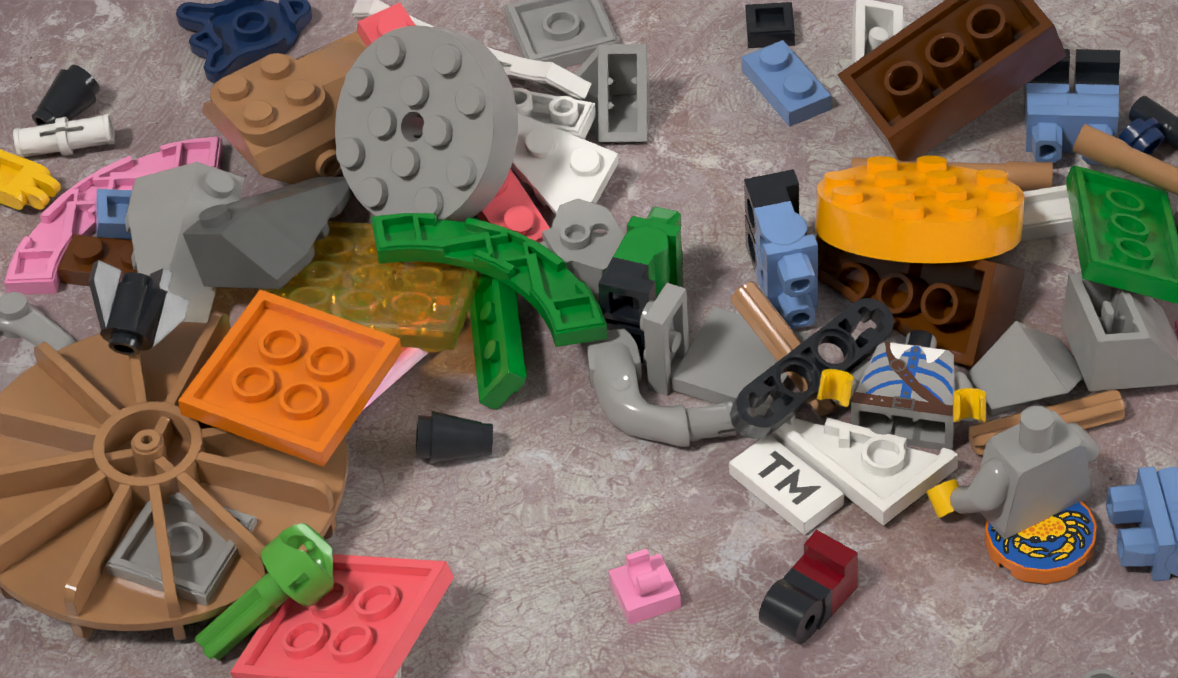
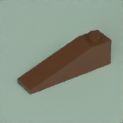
M818 234L816 236L819 280L852 303L863 298L881 301L893 314V330H896L905 337L914 330H923L931 333L937 340L936 349L949 350L954 354V362L973 367L999 340L1014 320L1026 269L983 259L956 263H908L881 260L841 250L822 240Z

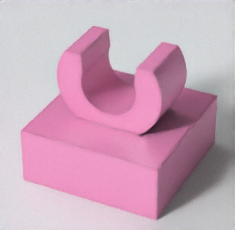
M644 549L626 555V565L608 570L609 584L629 625L681 608L680 592L660 553L650 556L648 550Z

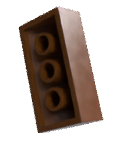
M944 0L837 75L877 136L894 158L899 161H915L918 157L927 153L1066 57V53L1054 24L1034 0Z

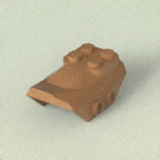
M357 31L296 59L279 53L267 55L217 81L210 89L211 100L204 103L202 113L263 177L288 184H295L315 177H335L343 173L336 157L335 119L337 104L347 72L367 46Z

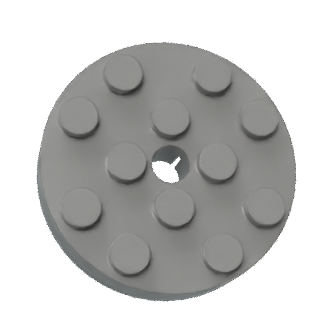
M406 26L394 29L372 42L360 54L345 76L336 110V157L355 197L375 216L399 213L437 214L438 220L465 222L467 218H472L481 212L499 192L507 178L515 155L518 135V114L509 78L496 56L479 40L466 33L429 26Z

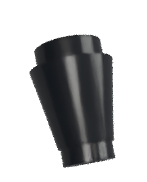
M71 65L67 70L61 69L38 105L37 110L32 114L33 121L37 126L53 124L55 119L60 117H67L68 121H71L96 102L95 95L100 91L99 84L90 73L80 66Z
M432 410L431 416L418 415L416 458H429V464L480 457L481 455H492V423H482L481 421Z

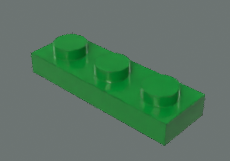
M481 274L468 289L479 404L497 410L512 394L517 393L526 380L527 368L524 364L522 348V329L519 323L517 306L518 293L506 284Z

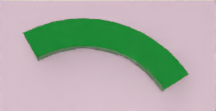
M399 213L371 217L379 264L415 261L435 262L460 266L490 276L522 295L537 310L551 332L555 347L608 339L604 316L590 288L584 281H579L566 268V262L540 243L505 227L472 218H467L464 223L452 220H438L437 214Z

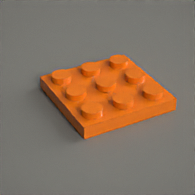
M259 290L178 400L180 413L183 416L324 467L402 353L400 338Z

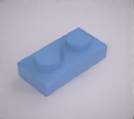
M783 40L742 56L743 73L789 127L831 110L830 93Z

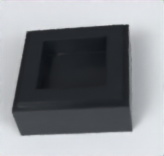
M792 2L745 5L748 48H764L782 40L788 46H795Z

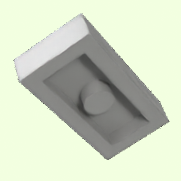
M666 283L655 301L650 300L646 304L640 319V329L644 331L645 336L643 365L647 367L648 389L666 396L672 390L671 377L690 348L686 289L670 283Z

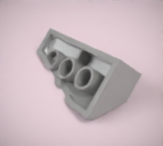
M199 162L136 178L124 220L126 231L131 233L134 251L131 255L133 270L149 276L151 273L162 268L172 271L173 274L168 291L189 300L185 319L182 322L207 323L217 287L203 286L183 233L199 220V214L205 209L240 200L244 177Z

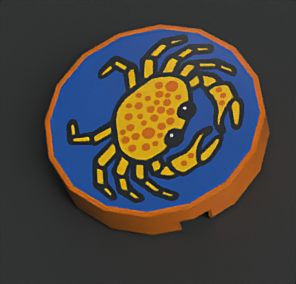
M1081 501L1005 540L986 520L984 543L990 559L998 567L1001 563L1005 568L1011 570V576L1024 582L1048 584L1071 578L1078 573V568L1084 565L1086 561L1087 564L1094 555L1097 525L1091 510Z

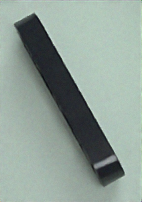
M863 298L854 302L745 386L736 397L730 411L731 423L736 431L751 439H762L772 434L817 398L823 370L837 369L849 372L860 362L871 356L877 346L885 342L893 330L894 319L889 308L881 301L872 298ZM871 320L876 324L875 329L872 327L867 328L858 336L856 341L851 335L860 321L865 323ZM823 343L836 345L843 352L844 362L840 364L826 362L818 352V345ZM785 372L800 374L807 382V391L803 393L789 391L781 381V374ZM770 394L774 402L771 403L764 416L759 414L751 417L747 413L749 406L753 409L759 407L767 400Z

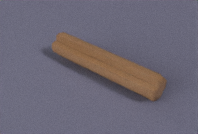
M747 282L733 293L730 298L731 303L777 362L802 343L755 282ZM786 372L801 393L807 391V382L804 377L795 372ZM816 398L810 403L817 414L822 417L835 411L840 406L839 403L834 402L832 399H823L821 401Z
M1114 389L1044 406L1051 411H1055L1066 423H1077L1084 430L1120 421L1125 417L1124 400L1119 391ZM1021 413L989 420L985 423L973 424L969 428V441L974 453L983 456L987 441L992 436L1019 424Z

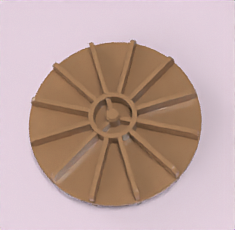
M214 311L207 323L181 322L153 348L140 351V354L136 356L114 352L108 347L109 343L101 337L100 333L84 338L58 351L53 349L47 342H42L34 347L37 363L18 376L0 393V593L7 599L15 598L40 613L70 623L74 636L88 639L94 629L147 631L172 628L175 641L187 639L185 625L220 615L268 573L262 562L261 551L284 529L295 524L305 523L324 539L332 537L337 527L336 513L343 498L348 473L346 435L325 466L322 467L181 415L178 400L231 329L229 316L224 312ZM177 492L181 493L192 503L194 512L226 542L230 539L238 550V556L207 606L180 598L177 594L164 505L169 503L168 496ZM149 501H151L164 592L109 575L106 569V563ZM224 507L255 516L257 524L252 533ZM304 544L299 548V550L307 551Z

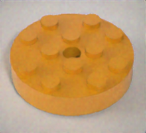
M875 156L867 159V165L841 171H831L824 174V178L817 185L815 230L818 236L828 244L841 250L870 258L908 263H956L980 260L1008 252L1021 242L1024 193L1017 185L1007 180L1008 174L1001 170H975L947 165L946 158L940 156H921L917 158V163H897V160L892 157Z

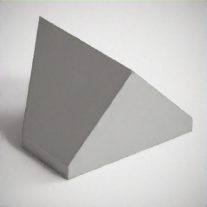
M598 44L597 48L574 73L592 83L585 99H581V101L595 103L596 117L589 132L598 142H648L650 81L647 44Z
M1018 321L1013 323L967 373L973 388L986 392V410L991 417L1038 399L1068 393L1076 385L1085 382L1075 358L1061 339Z

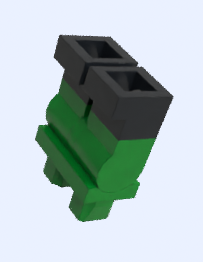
M656 206L652 207L647 218L637 216L630 218L627 224V234L623 237L598 283L600 308L607 325V330L625 329L634 338L638 346L641 363H643V353L645 350L644 331L640 329V319L644 307L650 300H656L666 283L684 288L681 214L678 211Z

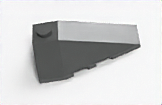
M315 177L225 205H215L202 211L199 214V220L187 229L183 236L203 286L281 289L311 262L316 254L312 244L315 240L326 238L330 232L327 223L328 219L341 214L353 195L345 177Z

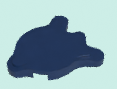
M224 0L213 4L185 2L178 7L176 17L181 27L198 31L189 39L190 50L195 55L206 59L204 63L206 78L210 82L216 83L223 77L267 55L274 53L286 54L295 45L301 30L311 21L312 10L307 0H279V3L266 0Z

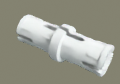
M108 113L103 116L68 121L67 117L56 118L53 124L22 129L15 128L13 130V139L17 156L22 158L60 152L62 156L72 155L74 149L115 144V132L112 118Z

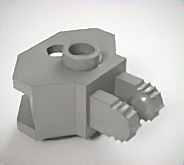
M577 198L559 205L552 227L542 231L543 242H540V244L566 262V268L579 281L582 280V282L586 283L600 304L598 283L625 234L607 207ZM604 229L608 233L605 235L599 232H595L594 230Z

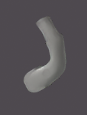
M625 329L607 330L608 339L589 342L587 350L590 386L595 389L598 402L612 425L629 436L679 447H689L690 442L700 439L736 436V429L732 425L730 418L731 401L698 408H684L683 404L676 406L648 404L642 398L638 388V381L642 380L638 346L634 338Z

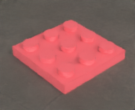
M333 554V589L310 607L299 604L289 597L284 604L262 622L230 673L233 678H394L454 579V576L446 561Z

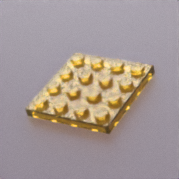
M327 221L330 232L325 239L315 240L312 244L316 254L311 262L281 289L261 288L263 291L400 338L401 347L420 348L426 352H439L442 350H454L482 273L460 266L435 262L415 261L379 264L372 224Z

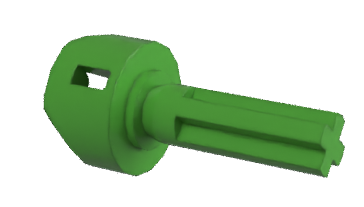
M305 523L295 524L284 529L262 549L261 558L268 573L195 637V641L203 647V653L209 659L214 657L219 661L284 604L289 597L299 604L310 607L333 589V549L318 532ZM303 544H304L305 548L307 549L306 552H305L304 550H299V548H300Z

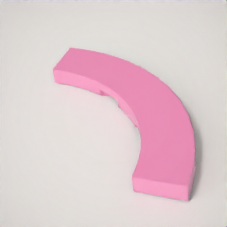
M222 137L196 138L159 146L160 152L135 160L131 156H127L101 168L75 184L40 215L41 222L29 237H23L9 264L4 281L6 292H20L24 295L57 293L60 284L57 269L73 234L90 236L96 230L95 199L97 189L132 190L134 181L138 177L195 162L221 170L224 152Z

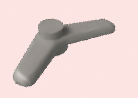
M8 292L0 297V333L8 338L22 337L35 346L42 342H47L56 351L76 342L72 336L31 303L27 302L24 294Z

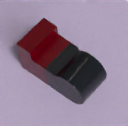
M816 529L804 543V554L784 578L777 580L766 593L759 610V621L797 644L805 643L817 629L820 630L858 588V552Z

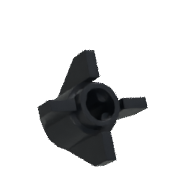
M98 260L93 263L88 282L101 328L100 335L109 343L108 347L111 350L128 356L139 355L140 351L153 348L185 319L189 300L168 291L173 274L172 271L162 268L151 273L150 276L135 272L121 275L122 270Z

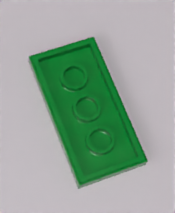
M1071 166L1066 178V187L1082 279L1178 304V234L1168 192L1158 187L1079 166Z

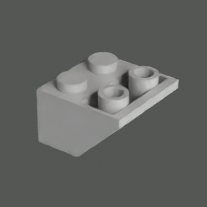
M1081 273L1069 274L1060 324L1088 390L1108 391L1112 389L1178 385V340L1163 308L1149 296L1082 279Z

